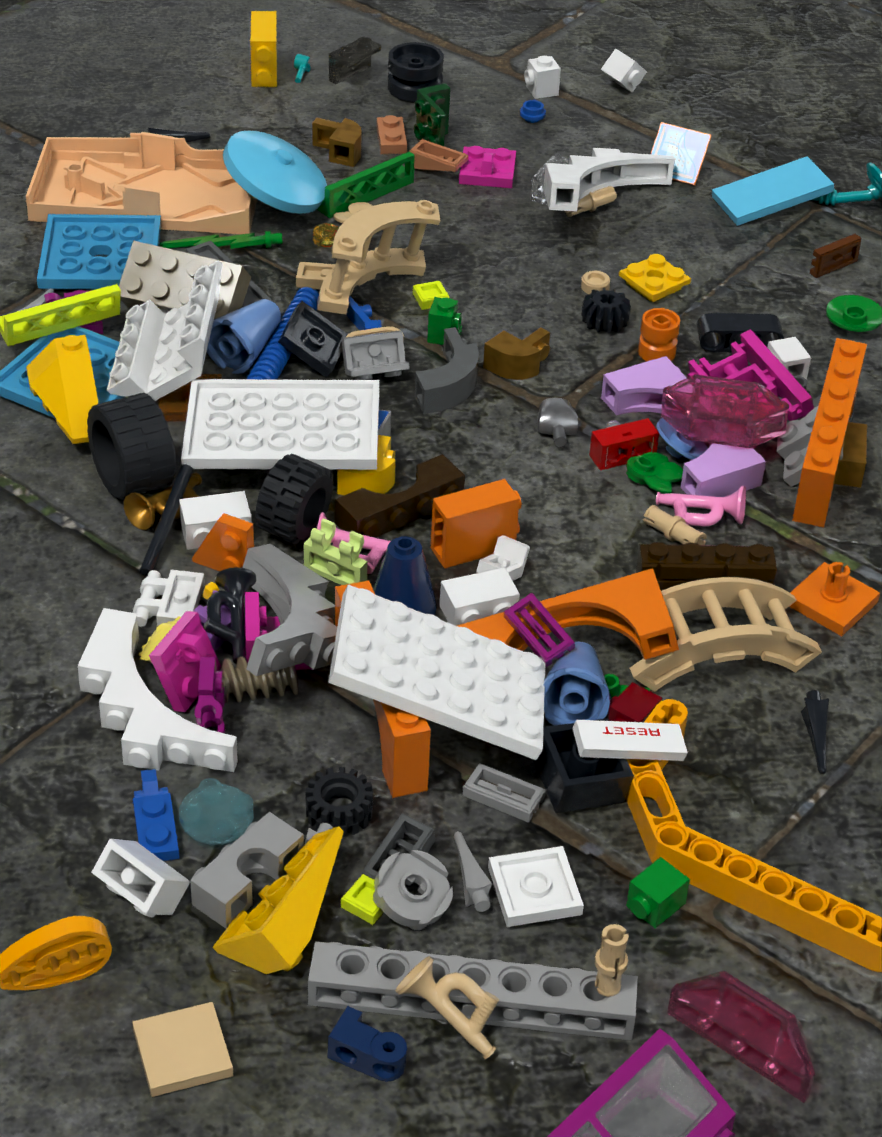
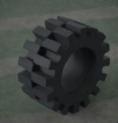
M331 767L326 769L325 776L320 771L315 774V780L312 778L309 780L308 788L306 787L305 792L306 817H308V822L311 826L316 824V831L321 823H328L333 828L340 826L344 831L342 837H346L348 830L351 831L352 835L359 833V826L362 829L368 826V820L371 821L373 791L371 782L367 783V777L364 774L357 778L358 771L355 769L345 773V767H339V772L334 773ZM333 798H346L351 800L352 803L345 806H334L326 801Z

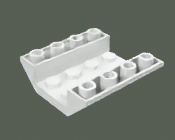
M219 260L209 266L204 265L196 271L192 290L189 294V302L182 307L173 308L165 315L149 300L140 306L135 305L126 313L123 331L120 334L121 339L115 353L114 365L110 372L107 391L110 394L127 397L145 393L156 401L201 376L219 300L222 263Z

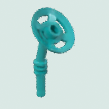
M869 162L866 164L867 175L870 181V185L866 187L867 190L837 193V190L834 189V192L812 200L819 201V204L825 202V205L831 203L834 206L836 203L882 199V172L875 164Z

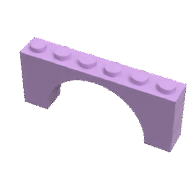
M667 356L604 374L601 399L615 415L631 412H654L673 416L694 426L707 439L710 447L699 457L684 463L680 488L686 494L725 497L735 493L741 486H745L746 490L762 485L766 463L762 455L754 450L746 439L736 431L729 421L719 413L713 404L701 394L696 386L684 376Z

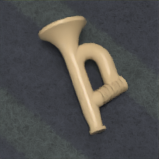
M430 956L426 957L404 977L395 991L399 995L415 994L426 999L470 1045L483 1054L482 1057L484 1059H487L493 1054L496 1047L489 1043L481 1031L499 999L495 995L485 992L473 979L462 973L447 974L435 983L432 973L433 959ZM452 990H460L476 1006L471 1018L468 1019L451 1002L449 994Z

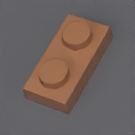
M393 115L377 117L376 127L380 153H406L407 140L403 117Z

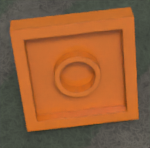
M824 562L790 592L797 601L789 607L836 634L843 636L878 603L880 592L849 576L850 568L848 565L844 567L842 572L844 563L833 562L829 565Z

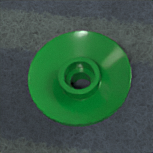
M842 295L832 299L827 304L826 315L828 319L842 329L866 332L874 330L882 324V307L869 298L858 295Z

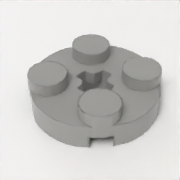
M411 850L410 854L403 853L398 855L399 852L392 854L382 864L375 877L373 901L393 921L410 927L413 930H422L427 925L439 920L452 901L453 888H450L447 880L449 874L445 866L438 859L426 852ZM417 883L419 885L418 892L422 895H412L407 891L405 884Z

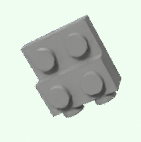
M818 406L811 410L804 418L790 421L778 432L777 452L784 459L783 480L790 487L800 482L801 471ZM843 447L840 455V460L843 459Z

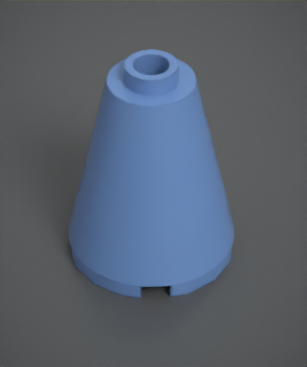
M261 299L214 319L207 347V353L210 358L222 369L225 367L234 369L232 372L234 374L246 372L253 365L280 323L281 313L279 307L268 299Z
M575 642V648L570 652L566 650L564 656L557 659L544 679L545 718L554 726L575 723L576 720L604 719L608 714L610 692L597 653L588 643Z

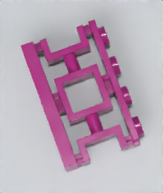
M750 329L740 334L741 344H738L736 341L731 343V356L713 365L705 357L699 359V365L694 359L688 361L690 373L687 374V378L713 404L719 413L729 421L736 431L753 448H756L755 440L759 439L761 442L766 440L764 427L784 417L789 421L798 420V418L802 419L814 409L810 394ZM754 382L761 388V390L743 399H740L735 393ZM778 395L782 398V400L769 406V404L778 400ZM748 416L749 423L745 420L744 417Z

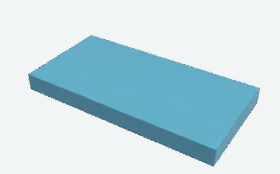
M807 156L712 189V198L738 226L834 192V183Z

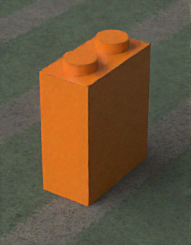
M506 479L433 498L431 550L444 569L492 555L497 539L502 535L516 540L517 534L520 531L518 513L522 507L519 493L511 488Z

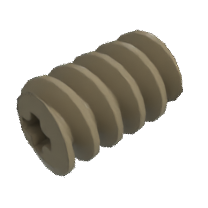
M243 656L237 659L236 668H234L229 658L223 661V687H225L226 703H228L230 693H233L237 702L240 703L245 691L248 692L251 700L254 701L256 700L257 691L260 689L266 699L270 698L272 688H276L279 696L284 697L286 686H290L293 694L298 695L295 665L255 676L246 669L247 662Z

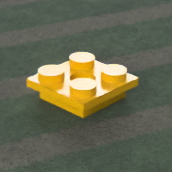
M652 254L648 259L638 263H631L627 268L619 271V276L626 281L627 285L651 302L681 290L683 286L691 283V278L684 274V270L674 267L660 254Z

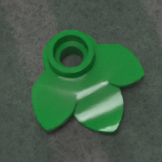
M647 452L643 455L630 457L627 461V476L632 481L639 484H647L656 491L666 494L671 493V482L682 481L683 469L676 463L669 462L668 457L661 453Z

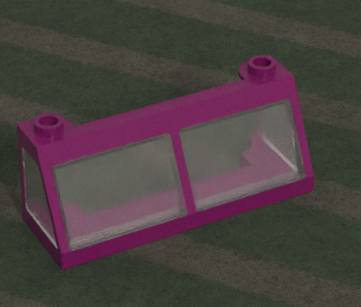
M659 1029L547 1137H735L732 1129L736 1113L678 1043L662 1029Z

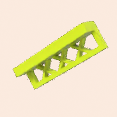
M115 284L0 316V333L7 346H12L120 315L121 290Z

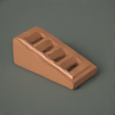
M424 139L409 150L415 155L414 169L456 172L468 160V155Z

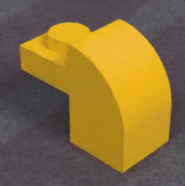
M378 435L377 470H337V494L346 495L361 488L385 494L394 486L395 451L391 450V437Z

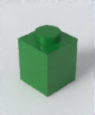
M660 857L630 881L626 906L637 918L645 920L656 929L686 904L690 879Z

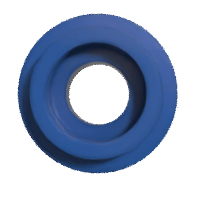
M528 100L523 103L520 109V116L527 122L536 123L545 117L546 110L543 108L542 102Z

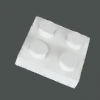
M563 846L489 857L488 869L507 927L583 914L584 905Z

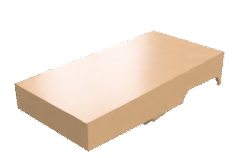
M146 132L130 133V138L47 137L26 194L28 221L47 222L48 214L161 215V229L227 234L250 233L257 199L245 191L228 172L223 160L224 149H194L186 143L185 138H174Z

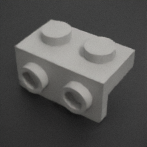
M400 330L341 338L345 374L355 377V380L373 379L372 374L384 373V377L402 375V370L410 369L409 362L405 360L403 332Z

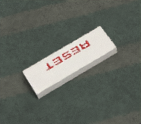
M576 720L573 726L580 757L684 761L688 753L679 724Z

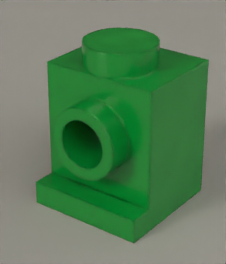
M434 298L428 314L427 343L443 345L444 329L456 327L459 335H461L462 313H457V300Z

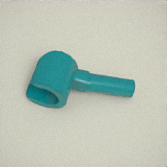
M297 54L294 59V68L298 69L295 77L296 83H300L305 71L309 72L311 69L308 63L310 60L309 56Z

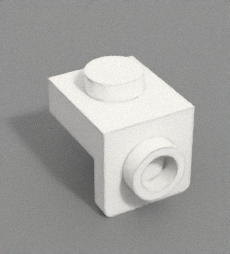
M502 535L497 539L494 553L479 560L476 572L480 573L505 567L512 581L522 577L530 547Z

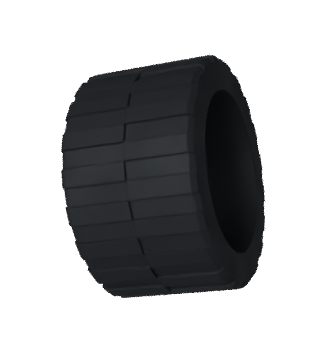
M139 393L91 407L87 419L90 450L99 477L114 498L122 500L131 493L143 494L168 487L173 483L176 474V455L172 435L162 410L150 395Z

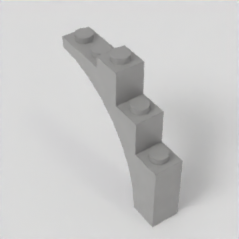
M272 544L248 548L242 568L252 570L256 574L257 581L252 588L259 592L270 604L278 616L280 626L272 632L256 637L246 669L255 676H259L301 663H305L313 670L331 665L337 626L334 625L333 621L335 605L325 599V592L329 581Z

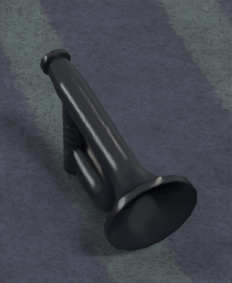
M238 567L222 570L215 576V583L225 591L215 592L209 597L207 602V620L203 626L206 632L214 634V636L232 644L234 655L232 660L235 664H237V659L242 656L247 661L245 657L244 595L247 589L252 587L257 581L256 574L252 570ZM221 605L227 606L230 610L231 628L221 623Z

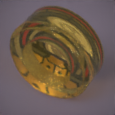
M331 223L317 225L313 229V242L321 247H332L339 227Z

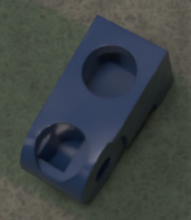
M347 1006L328 1036L327 1058L385 1082L394 1081L404 1073L407 1055V1044L404 1038L394 1032L382 1033L362 1023V1012Z

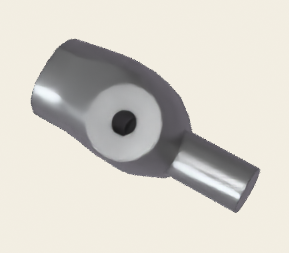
M545 399L539 407L537 431L553 435L554 444L557 447H562L567 443L566 435L577 433L578 416L570 402L566 399Z

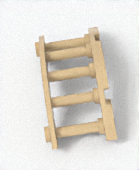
M428 200L383 203L360 210L345 220L334 237L332 258H337V261L322 283L317 301V310L346 315L349 297L354 287L375 279L376 274L386 272L388 275L423 276L426 263L424 250H419L426 225H439L440 223L438 204ZM415 223L408 247L405 249L390 248L396 226ZM383 230L379 247L368 251L372 236Z
M738 577L708 578L683 583L661 591L678 638L679 650L646 660L643 657L639 662L630 667L634 679L656 692L677 677L693 671L694 664L713 659L715 663L743 660L746 655L761 656L763 661L779 664L796 673L821 654L822 651L816 641L794 630L785 612L786 608L797 601L791 593L773 584L755 579ZM722 607L744 609L751 624L729 625ZM707 608L715 629L691 634L682 613ZM763 616L770 621L774 618L777 626L766 624Z

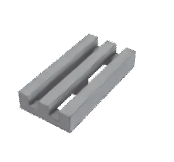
M479 763L463 786L462 796L529 823L533 812L536 813L539 808V802L542 803L545 799L546 789Z

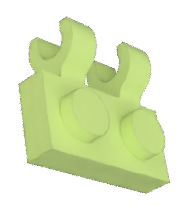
M323 518L321 520V529L313 528L310 538L304 543V566L340 585L367 581V561L359 558L364 545V536L351 531L348 543L342 540L339 548L332 546L331 541L336 531V524Z

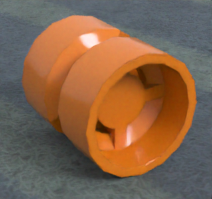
M653 308L643 314L638 346L639 356L643 360L651 361L667 356L672 361L675 358L681 321L679 315L665 308Z

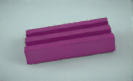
M530 593L504 611V618L531 650L543 660L546 667L552 664L553 659H559L564 656L566 650L570 652L575 648V642L533 593ZM529 605L560 640L561 643L559 645L551 639L542 626L527 611L526 606ZM517 612L531 627V629L537 634V636L542 640V642L548 647V649L550 650L549 652L546 651V649L528 630V628L523 624V622L517 617Z

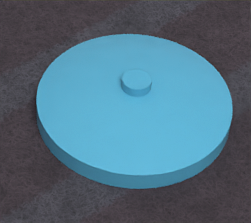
M259 131L235 133L226 144L223 151V160L228 172L245 191L261 202L282 211L298 214L313 212L323 202L327 183L322 172L306 154L292 144L271 134Z

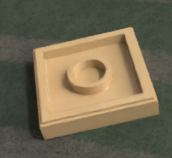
M213 1002L132 1021L133 1032L151 1097L233 1077V1066Z

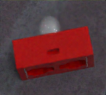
M649 418L621 424L616 420L608 421L604 429L592 431L589 456L599 470L625 465L630 457L643 455L647 452H657L659 432Z

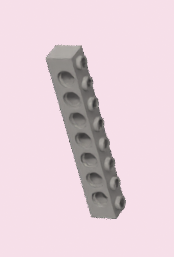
M315 941L308 978V1005L338 1009H346L349 1006L365 1012L446 1020L421 996L415 994L399 995L395 991L404 977L423 959L430 956L433 959L432 973L435 983L447 974L462 973L473 979L485 992H489L499 999L492 1014L487 1018L488 1020L485 1025L632 1040L636 1018L638 976L622 974L620 992L617 995L607 997L597 992L598 987H595L597 972L586 971L580 968L567 969L540 964L503 962L497 959L483 960L465 958L459 955L446 956L427 954L420 951L383 949L377 946L362 947L344 945L338 942L325 943ZM456 989L452 990L449 994L451 1002L468 1019L471 1018L476 1006L463 992Z

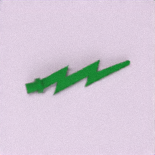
M265 231V235L255 236V233L219 237L218 234L160 242V247H188L212 241L217 247L230 245V249L266 244V248H272V245L283 244L282 233Z

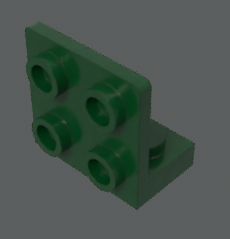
M446 83L417 89L414 134L420 141L424 139L444 146L445 135L448 134L450 87Z

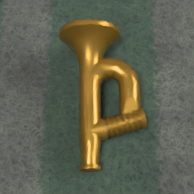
M197 472L191 475L183 495L184 499L199 497L192 489L195 485L202 483V478ZM173 485L149 498H145L139 493H131L126 496L124 511L129 521L140 530L152 527L155 521L154 512L157 511L162 515ZM180 506L174 519L180 518Z

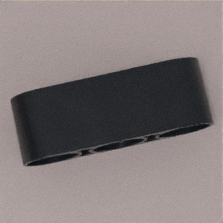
M708 313L702 315L696 323L700 346L709 352H732L731 343L736 341L738 344H741L740 334L750 329L766 347H768V341L784 339L781 322L773 314Z

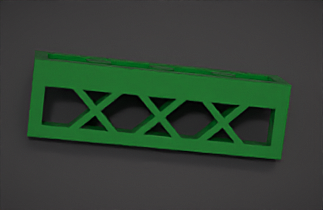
M410 151L326 186L325 198L317 210L330 219L334 217L335 213L349 211L348 206L352 203H367L414 183L415 155Z

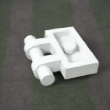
M171 570L168 579L161 578V574L158 571H150L148 576L142 580L140 586L141 597L135 601L133 613H137L138 626H145L147 620L152 616H156L158 626L161 623L174 621L178 616L182 617L186 611H194L198 607L205 584L204 573ZM159 595H163L162 599H154Z

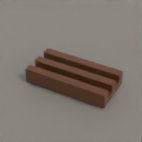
M852 234L815 249L813 255L816 258L812 259L811 265L814 267L810 269L809 274L818 278L857 262L862 238L857 234Z

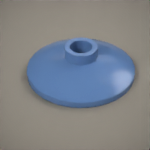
M661 418L657 422V430L662 439L667 443L666 450L675 458L681 459L683 456L693 460L708 449L705 443L683 424L669 418Z

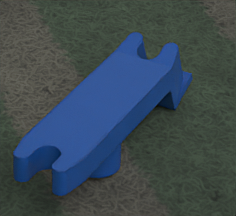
M349 297L346 315L358 330L382 327L381 320L369 319V317H372V309L369 304L358 306L353 298Z

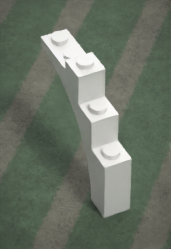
M593 148L592 157L570 155L569 164L546 163L543 191L549 210L577 212L580 199L590 192L608 186L671 185L675 158L668 155L622 153L619 149Z
M103 608L78 664L80 691L102 695L99 701L101 727L124 731L121 738L123 765L159 771L162 761L166 760L179 764L183 763L214 770L234 772L238 762L237 737L206 729L185 720L164 706L148 690L136 669L134 655L139 641L137 613Z

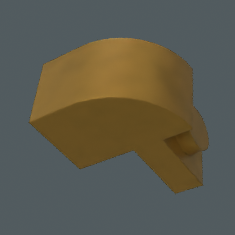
M316 117L312 123L313 146L329 149V162L354 167L361 158V127L353 120L344 118L339 123Z
M540 327L521 340L503 330L485 343L483 368L500 377L512 380H524L537 376L539 374L540 361H544L550 352V332Z

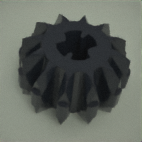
M605 288L602 291L592 290L591 294L585 295L583 300L582 321L587 323V328H595L597 333L606 331L609 334L612 330L620 332L622 327L627 326L630 318V300L625 298L624 293H616L615 289L611 291Z

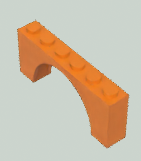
M836 338L801 471L792 521L823 528L825 526L849 418L852 417L867 348L865 343Z
M653 568L540 601L562 628L593 625L615 630L633 641L645 660L679 650L674 626ZM529 605L525 607L547 634L552 632ZM504 612L457 625L458 627H466L474 633L489 639L500 640L506 645L521 651L528 647L525 641L504 618ZM517 612V617L523 622V624L534 635V637L536 639H539L537 634L531 629V627Z
M369 580L335 586L336 626H338L342 596L347 585L359 589H367L375 595ZM373 699L381 740L382 772L392 798L428 791L431 729L427 720Z

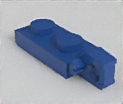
M156 769L141 771L142 790L134 791L133 798L138 843L162 861L179 859L174 814L168 787L158 788Z

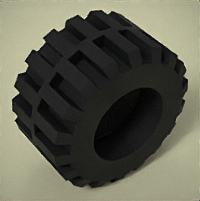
M296 454L285 455L270 470L260 489L255 511L257 526L293 544L299 545L306 542L311 536V530L313 528L317 529L321 512H324L326 515L334 482L330 470Z

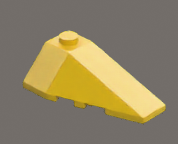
M68 335L62 338H54L26 366L30 390L34 396H39L46 411H50L54 415L57 425L72 444L89 442L87 432L88 413L92 406L99 403L86 335Z
M340 826L315 834L284 866L287 875L278 878L271 885H266L258 893L263 900L249 914L246 911H241L232 920L213 946L217 953L264 974L280 970L289 971L299 964L303 958L302 951L311 940L344 833Z

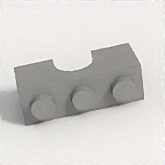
M268 812L258 822L251 823L245 833L234 843L226 845L211 863L195 872L190 880L192 905L224 928H227L241 911H247L253 906L252 880L246 877V875L264 873L275 880L287 875L284 866L304 846V834L271 812Z

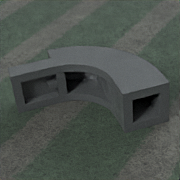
M456 327L444 329L443 354L448 363L439 368L415 372V398L423 414L443 411L462 403L472 394L476 387L479 360L478 347L476 343L467 344L464 338L461 339Z

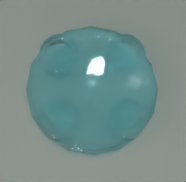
M207 778L201 781L199 788L194 789L184 797L179 807V822L185 833L194 840L209 845L227 844L237 840L245 833L254 819L252 797L241 792L236 787L221 784L214 778Z

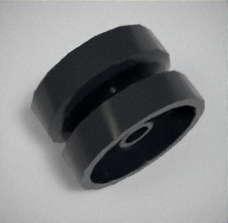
M422 42L402 43L393 47L389 51L388 90L391 95L401 100L415 102L417 101V89L443 84L444 54L433 45Z

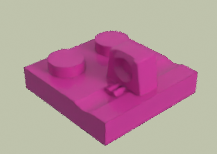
M464 146L463 153L468 155V160L460 168L459 184L512 188L516 151L506 148L490 149L482 148L481 146Z
M186 611L149 655L171 706L177 712H186L199 696L200 657H215L217 671L221 668L206 630L202 626L198 612Z

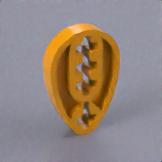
M72 916L52 922L25 935L0 954V988L3 990L45 989L91 976L107 963L112 953V946L105 925L92 917Z

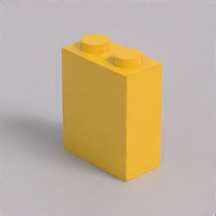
M251 11V86L277 87V11Z

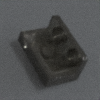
M364 36L329 53V81L338 84L370 68L371 55L381 51V45L372 41L371 38Z

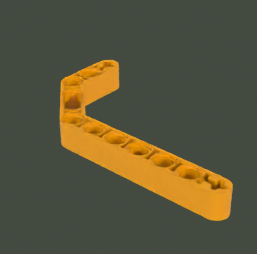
M666 699L656 705L644 723L679 724L684 739L688 711L686 706L680 701ZM627 759L634 777L627 792L626 801L652 863L662 857L690 879V885L869 970L882 972V917L686 827L662 772V769L669 760ZM643 797L654 799L663 817L651 814Z

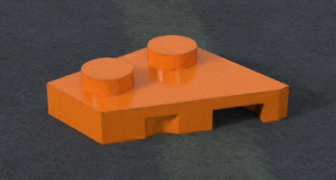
M223 513L192 557V562L217 571L236 567L242 568L248 548L254 547L253 523Z

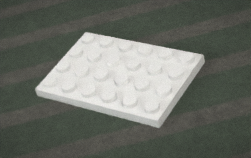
M194 379L191 382L181 463L182 465H190L193 469L267 470L272 469L285 455L292 453L329 470H377L379 380Z
M347 585L342 596L328 683L531 759H538L543 750L545 686H543L545 681V663L541 658L531 652H523L510 647L500 640H492L476 634L466 627H458L442 621L432 614H424L408 608L401 602L390 601L374 595L367 589H359Z

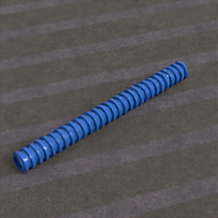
M302 287L297 291L247 379H278L292 354L279 344L278 341L295 307L301 300L315 311L317 310L319 293L316 290Z

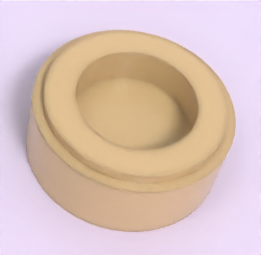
M589 271L582 276L581 288L587 294H591L592 290L602 291L603 288L609 290L610 277L601 271Z

